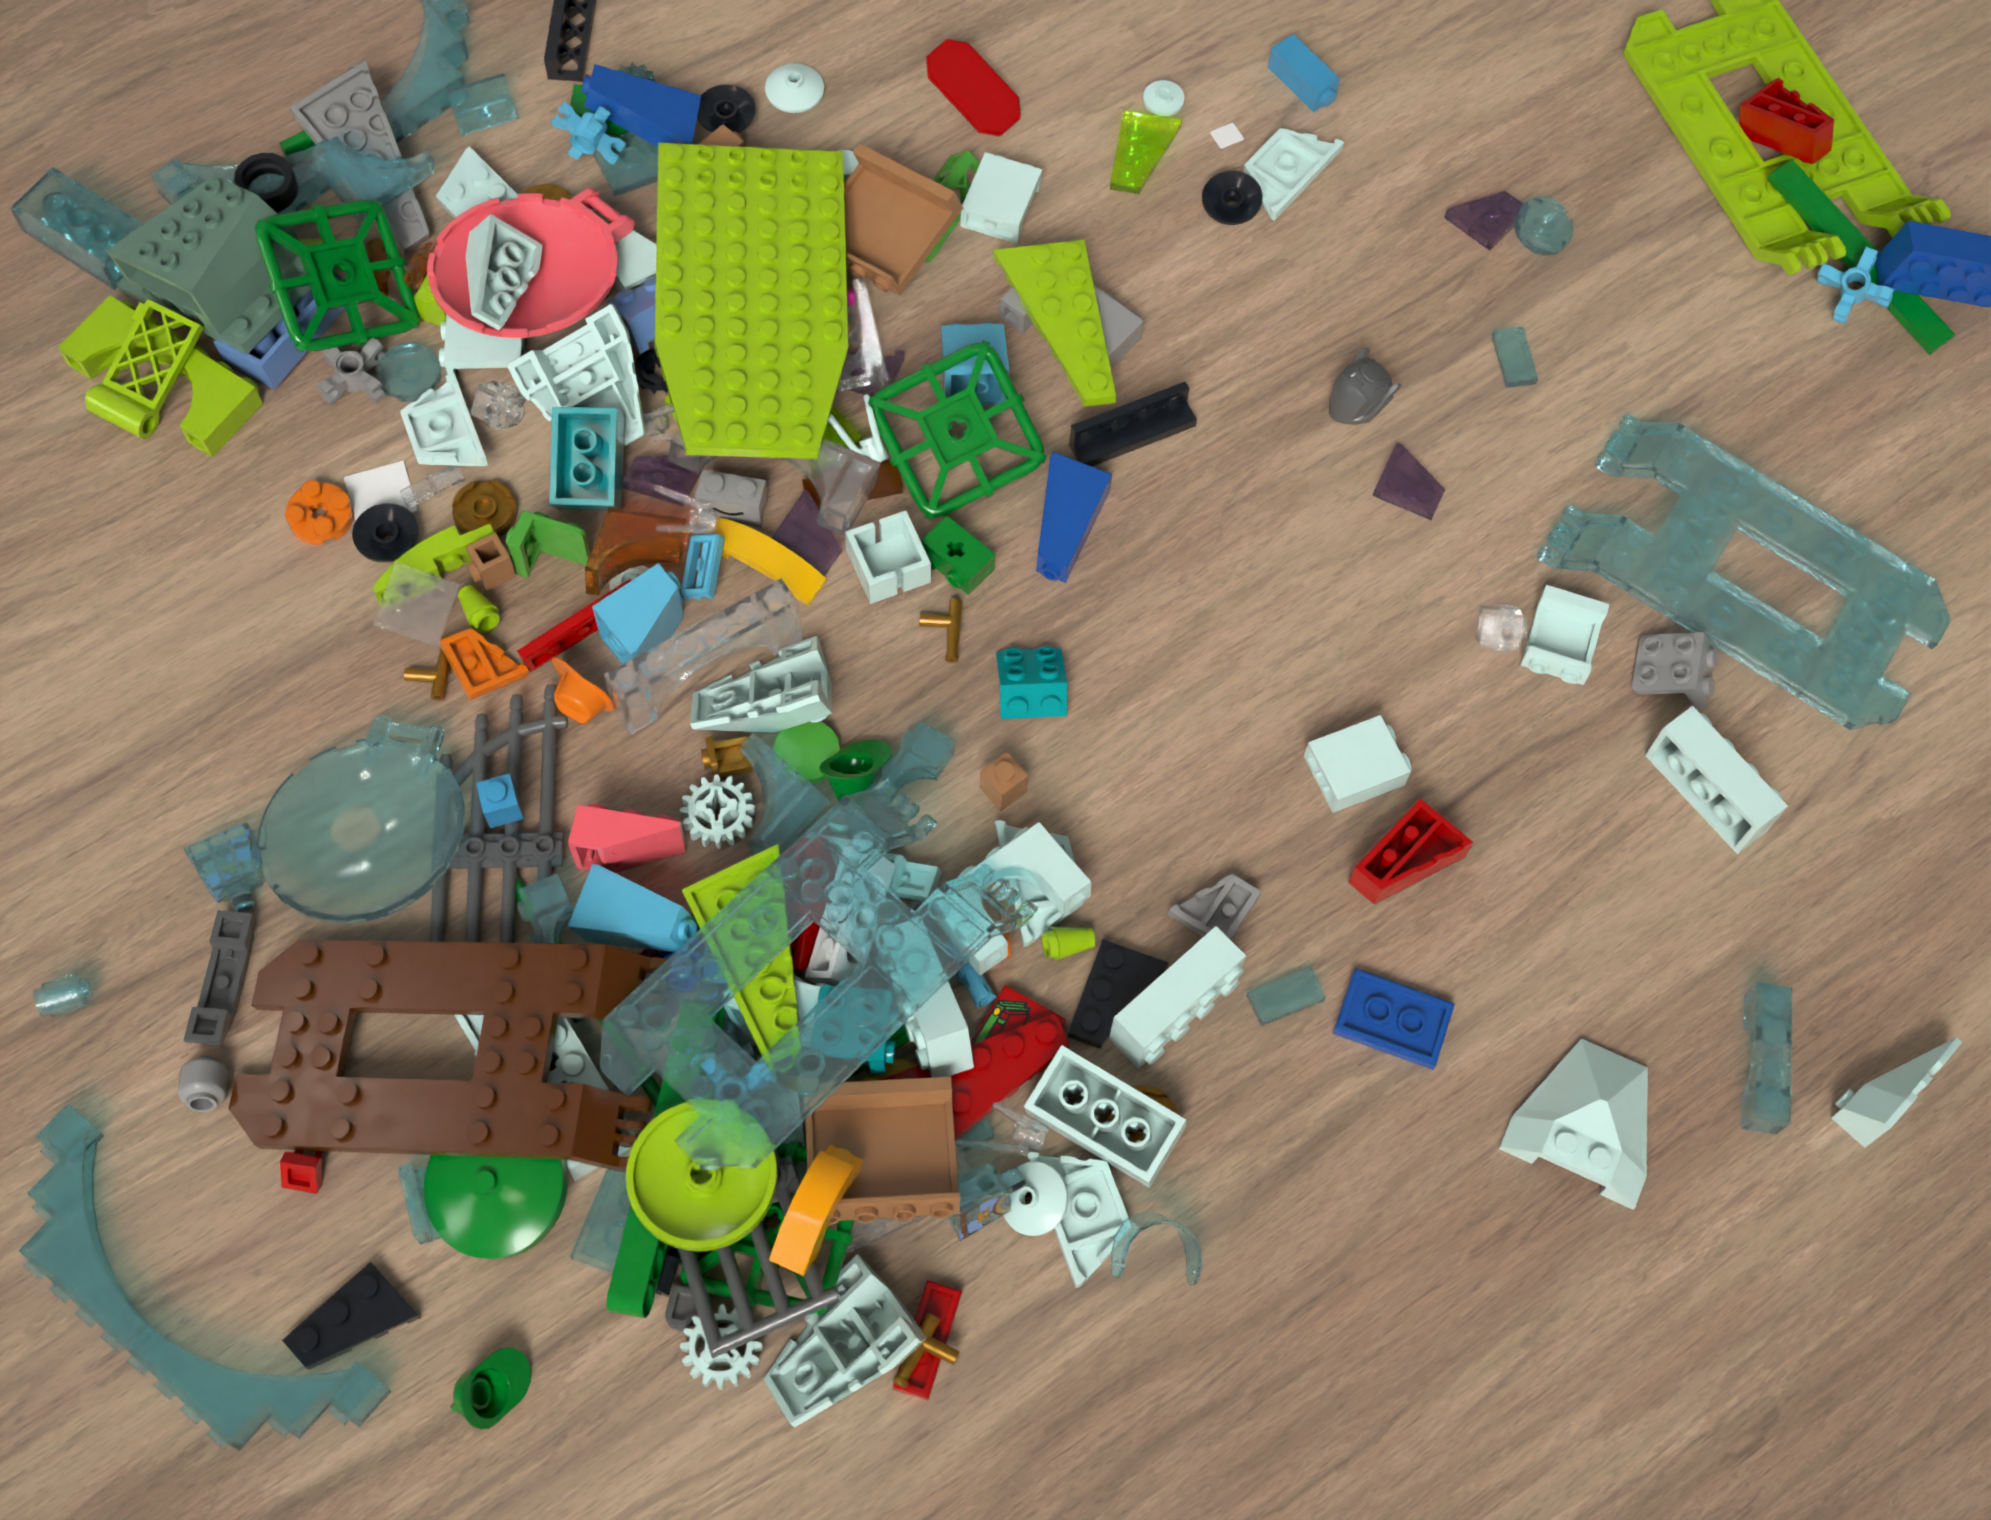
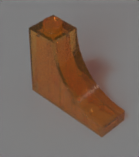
M609 507L585 566L586 594L599 596L604 586L611 579L630 568L652 563L679 564L683 551L688 552L691 533L686 532V518Z

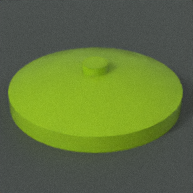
M697 1100L679 1104L654 1118L634 1142L626 1167L628 1197L640 1222L660 1241L675 1248L688 1251L720 1249L748 1235L767 1214L773 1202L778 1181V1168L774 1149L769 1137L760 1124L745 1111L733 1105L711 1100Z

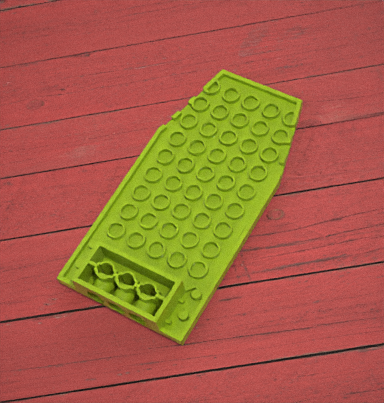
M658 143L655 351L660 360L662 375L667 384L671 406L674 408L676 423L686 455L818 459L836 391L841 380L842 370L848 355L843 151Z

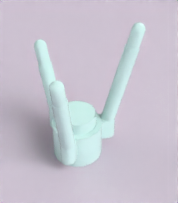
M865 394L863 398L872 435L859 441L860 448H857L831 413L828 421L851 450L855 461L863 460L865 466L868 467L889 458V455L880 437L873 409L868 405L870 396Z

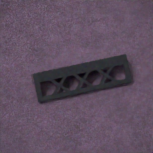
M554 0L544 55L548 80L583 82L596 0H584L581 3H578L576 0ZM580 13L585 18V21L574 26L569 20ZM576 36L582 43L571 50L566 45V42ZM570 60H573L578 65L577 71L561 70L562 65Z
M1182 382L1071 425L1069 446L1077 461L1093 467L1195 427L1197 419L1187 403L1189 394L1187 383Z

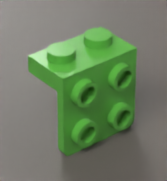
M523 510L516 526H511L507 533L506 545L509 547L510 558L513 561L516 575L529 578L541 552L586 566L591 561L586 532L575 523H562L551 519L544 513H531Z

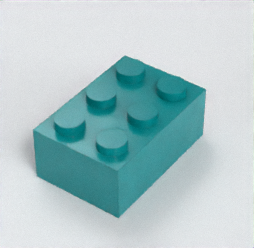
M552 407L549 505L558 510L622 511L625 414L618 408Z

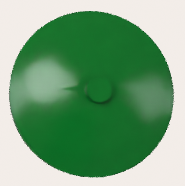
M431 1155L424 1178L426 1210L433 1227L440 1237L452 1248L465 1255L490 1260L517 1256L542 1241L560 1217L568 1190L566 1160Z

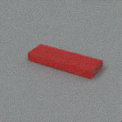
M927 1280L914 1319L917 1325L921 1326L927 1313L936 1316L940 1321L932 1337L946 1344L962 1291ZM924 1351L907 1381V1387L903 1388L894 1383L893 1390L929 1401L941 1359ZM901 1363L900 1366H899L897 1375H898L899 1370H900V1368H901V1366H902V1363Z

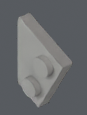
M1230 874L1219 880L1215 886L1197 892L1188 901L1172 906L1168 916L1202 937L1217 926L1232 940L1259 899L1262 891L1234 874Z

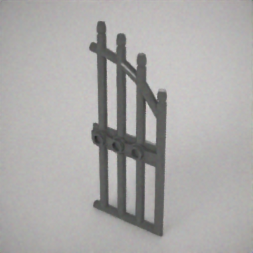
M547 684L545 687L544 699L546 701L544 702L542 719L523 723L522 695L513 694L510 700L511 711L509 713L508 729L488 740V716L482 713L477 714L475 720L474 751L453 774L451 772L453 766L452 756L450 754H442L440 757L430 942H444L447 869H468L465 942H479L482 868H503L500 943H514L517 868L538 867L535 943L549 944L552 867H563L564 834L563 832H553L556 729L568 727V717L566 715L557 716V706L554 701V692L557 687L554 684ZM543 732L539 833H518V820L505 824L504 834H484V814L476 782L486 780L487 757L508 745L507 774L510 773L520 801L522 737ZM473 772L470 834L449 835L451 796Z
M725 1019L722 1034L725 1037L729 1056L718 1065L726 1075L735 1070L737 1078L742 1080L750 1073L747 1060L756 1056L757 1053L751 1042L743 1047L741 1046L739 1037L736 1034L735 1025L730 1019ZM709 1079L705 1096L707 1100L715 1101L714 1092L716 1085L711 1079ZM758 1093L753 1095V1110L768 1129L766 1134L773 1146L777 1160L778 1181L772 1203L779 1201L785 1217L793 1200L792 1194L797 1192L801 1180L791 1156L780 1160ZM762 1221L750 1233L776 1313L757 1322L755 1321L732 1246L729 1245L717 1249L742 1327L724 1337H721L695 1251L678 1248L712 1358L841 1300L836 1286L827 1290L824 1289L814 1260L804 1275L811 1297L790 1306L777 1264L769 1260L772 1249Z

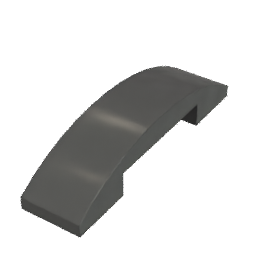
M217 911L209 941L213 949L198 1005L191 1009L183 1039L186 1043L221 1046L225 1040L240 1001L247 972L253 935V913Z

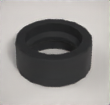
M258 153L249 156L235 170V185L250 191L248 189L249 185L261 175L278 174L283 176L284 181L274 191L255 194L276 213L289 207L297 197L299 187L291 164L284 157L275 153Z

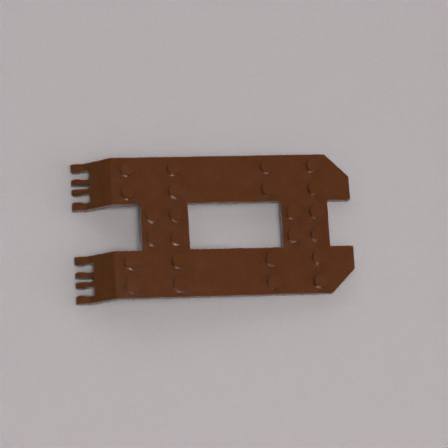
M298 939L258 972L251 1006L257 1010L283 1011L269 1075L236 1074L228 1109L252 1143L260 1149L572 1160L626 1173L629 1156H618L619 1146L632 1148L638 1136L622 1135L621 1132L641 1133L648 1123L643 1120H623L625 1110L644 1114L649 1113L652 1107V1099L644 1096H628L586 1084L547 1083L558 1017L594 1018L642 1032H662L664 1026L663 1017L659 1015L642 1016L639 1014L641 1006L664 1009L667 1006L666 997L643 995V993L668 994L669 984L664 981H645L646 973L669 975L672 972L673 961L666 958H650L603 944ZM356 1012L484 1015L472 1081L343 1077Z

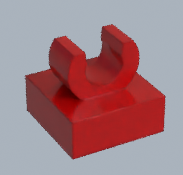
M295 1150L294 1153L285 1151L280 1160L282 1188L318 1194L322 1186V1152L317 1151L315 1156L304 1155L303 1150Z

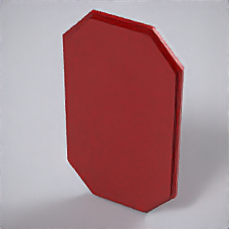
M946 39L926 56L927 78L978 133L1001 137L1021 119L1019 97L969 43Z

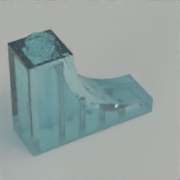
M335 136L329 141L323 140L319 142L311 152L313 167L343 203L358 200H377L382 204V208L434 174V159L427 150L407 159L379 160L354 151L343 143L338 136ZM365 213L353 214L359 222L365 217Z
M752 733L743 743L740 752L751 763L759 778L763 795V809L757 830L750 837L746 845L751 848L749 852L753 856L779 844L782 857L822 813L830 800Z

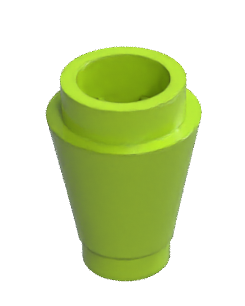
M473 585L465 586L458 592V598L472 629L480 633H486L498 625L500 621L499 609Z
M1051 926L1048 931H1043L1041 936L1044 955L1047 959L1054 958V960L1058 961L1089 948H1094L1095 935L1091 927Z

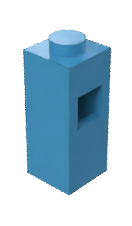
M1292 34L1271 48L1268 68L1313 112L1323 106L1327 107L1335 101L1340 78L1299 38Z

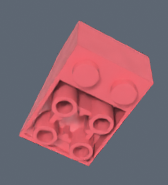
M596 803L589 804L588 806L577 805L568 840L576 868L590 871L592 864H597L617 873L686 853L687 849L681 822L668 815H658L657 817L644 816L642 813L632 809H624L622 812L614 811Z

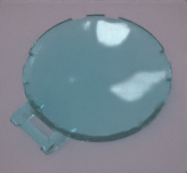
M377 715L366 739L356 740L355 745L338 750L336 746L327 749L309 759L311 764L302 769L297 775L292 773L287 777L266 807L261 820L257 843L260 850L262 864L260 867L263 875L280 900L296 912L318 921L335 924L362 923L376 920L404 909L425 895L437 884L452 864L463 839L466 816L464 799L455 777L449 768L447 769L436 758L444 739L443 727L430 725L427 728L391 721V718L388 716ZM392 734L423 741L419 744L388 738V735Z

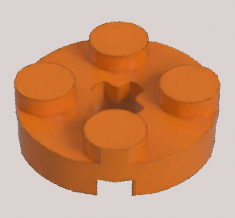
M314 480L305 482L301 489L291 496L285 511V518L294 535L299 540L311 545L324 544L323 541L341 538L348 532L354 519L350 499L344 490L334 484L318 483ZM324 508L327 514L325 516L319 515L315 519L313 512Z

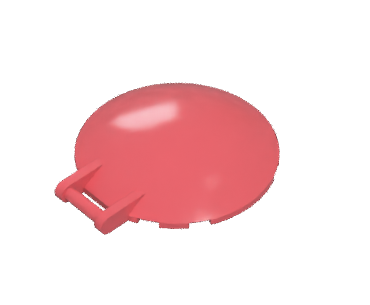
M586 188L570 200L561 198L560 201L545 199L543 194L525 193L517 194L518 199L500 202L498 198L482 202L452 220L437 237L438 243L433 253H429L427 262V274L432 295L440 308L450 318L478 333L502 338H527L564 329L586 317L608 295L618 270V253L615 243L632 232L635 226L634 220L627 215H621L600 199V194L593 188ZM593 208L594 210H596L611 223L608 224L607 222H605L598 215L592 212L591 209ZM490 214L543 245L538 272L531 278L528 288L519 297L516 307L500 330L471 315L465 258L469 232Z

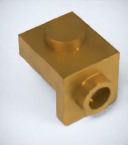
M712 735L705 737L707 748L700 750L704 769L711 768L713 779L716 774L720 778L754 772L746 736L713 743Z

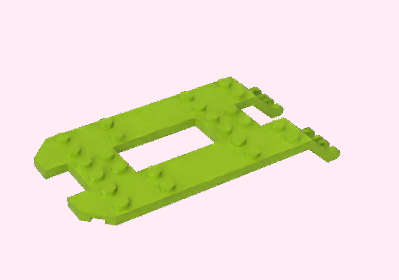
M1709 0L1719 14L1718 17L1678 30L1675 29L1663 9L1637 17L1623 56L1757 261L1780 265L1786 274L1791 276L1801 271V263L1798 259L1801 260L1805 268L1811 269L1816 267V265H1822L1827 262V252L1834 260L1846 255V248L1838 235L1809 230L1798 212L1767 180L1770 173L1791 159L1798 164L1830 200L1842 197L1860 224L1886 228L1892 237L1899 232L1907 221L1932 225L1933 218L1938 223L1950 219V209L1943 199L1911 193L1779 0ZM1751 64L1766 85L1776 78H1780L1784 81L1783 87L1788 91L1796 90L1800 93V100L1806 104L1812 102L1834 119L1832 150L1813 165L1802 162L1787 154L1763 161L1709 78Z

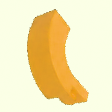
M830 1145L825 1152L820 1151L788 1208L769 1258L770 1261L802 1276L805 1275L817 1258L830 1220L844 1193L859 1174L863 1159L852 1155L846 1149L837 1148L833 1145Z

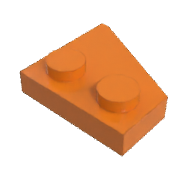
M472 628L440 640V647L469 701L526 678L529 675V670L524 664L518 665L505 656L504 650L495 644L488 643L484 636Z

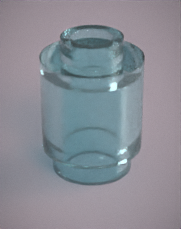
M78 973L42 983L41 988L34 989L33 991L36 1007L42 1017L47 1015L56 1017L87 1007L88 999L93 997L88 979L86 977L81 978Z

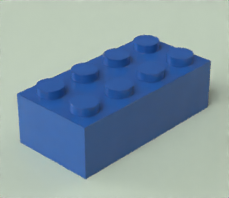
M1907 221L1876 256L1877 260L1875 263L1879 285L1890 287L1897 292L1911 293L1989 308L1991 306V236Z

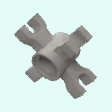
M372 338L360 353L355 351H345L342 353L337 347L321 350L325 354L323 360L337 371L332 377L323 380L317 385L318 389L323 392L321 395L322 399L332 406L345 390L349 392L363 391L376 404L386 395L380 389L382 387L381 382L368 374V371L373 366L382 363L387 358L386 354L381 351L383 349L382 344L375 338Z

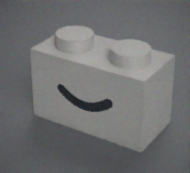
M702 469L695 495L698 517L716 520L719 517L740 524L761 527L768 502L766 480Z

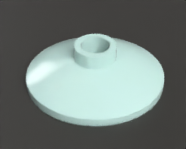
M787 64L778 67L768 76L765 83V92L769 102L777 109L788 113H801L814 108L821 101L824 95V82L820 74L807 65Z
M1027 1162L1019 1165L1010 1172L1001 1189L1000 1196L1010 1193V1197L1007 1200L1009 1202L1008 1206H1011V1210L1003 1216L1007 1223L1021 1234L1029 1236L1046 1234L1059 1225L1066 1213L1068 1206L1067 1186L1060 1173L1048 1164ZM1025 1180L1026 1186L1013 1192L1012 1186ZM1030 1191L1032 1201L1027 1205L1025 1203V1196Z

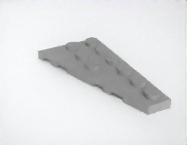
M366 60L290 107L292 116L360 200H377L382 204L381 208L384 209L389 219L396 243L404 254L430 238L428 226L412 189L409 175L402 162L400 151L386 113H384L380 103L379 95L370 76Z

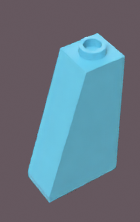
M592 864L568 927L586 942L688 954L692 940L697 932L698 923L695 917L681 905L600 865Z

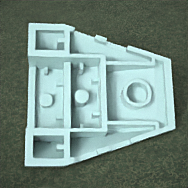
M610 304L586 318L587 325L544 350H531L507 364L521 394L528 401H532L549 422H552V407L618 408L625 414L624 447L646 435L629 332L614 304Z
M818 636L778 650L779 657L762 666L759 660L750 664L751 671L734 680L730 674L694 692L690 719L692 729L775 733L809 721L812 723L819 722L832 714V682Z
M1581 1039L1513 1114L1499 1149L1531 1164L1538 1157H1541L1603 1185L1599 1195L1634 1210L1647 1177L1648 1068Z
M858 1254L840 1271L836 1288L839 1291L841 1300L827 1306V1311L820 1316L815 1313L805 1317L804 1320L808 1324L795 1342L790 1339L763 1379L788 1422L794 1428L900 1365L927 1339L898 1296Z

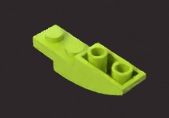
M491 524L459 535L454 525L432 535L408 550L381 575L372 587L380 607L398 605L409 597L420 593H429L436 587L443 585L440 573L454 571L463 564L471 562L466 546L493 534L494 530Z

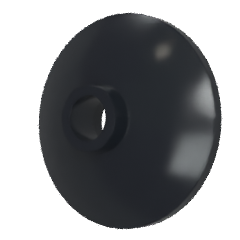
M734 85L715 86L706 90L701 95L697 119L702 127L712 133L721 125L726 126L732 132L739 133L746 129L754 120L756 114L755 102L752 96L740 87Z
M1225 171L1213 176L1206 183L1202 192V204L1206 213L1215 221L1226 225H1239L1251 220L1259 212L1263 199L1262 190L1257 181L1250 175L1239 171ZM1228 202H1235L1236 204L1230 205V204H1227V203H1228Z
M392 503L378 504L365 510L355 521L352 530V538L356 549L365 558L376 562H390L399 559L415 546L419 536V527L414 515L405 507ZM386 536H393L388 540H383Z

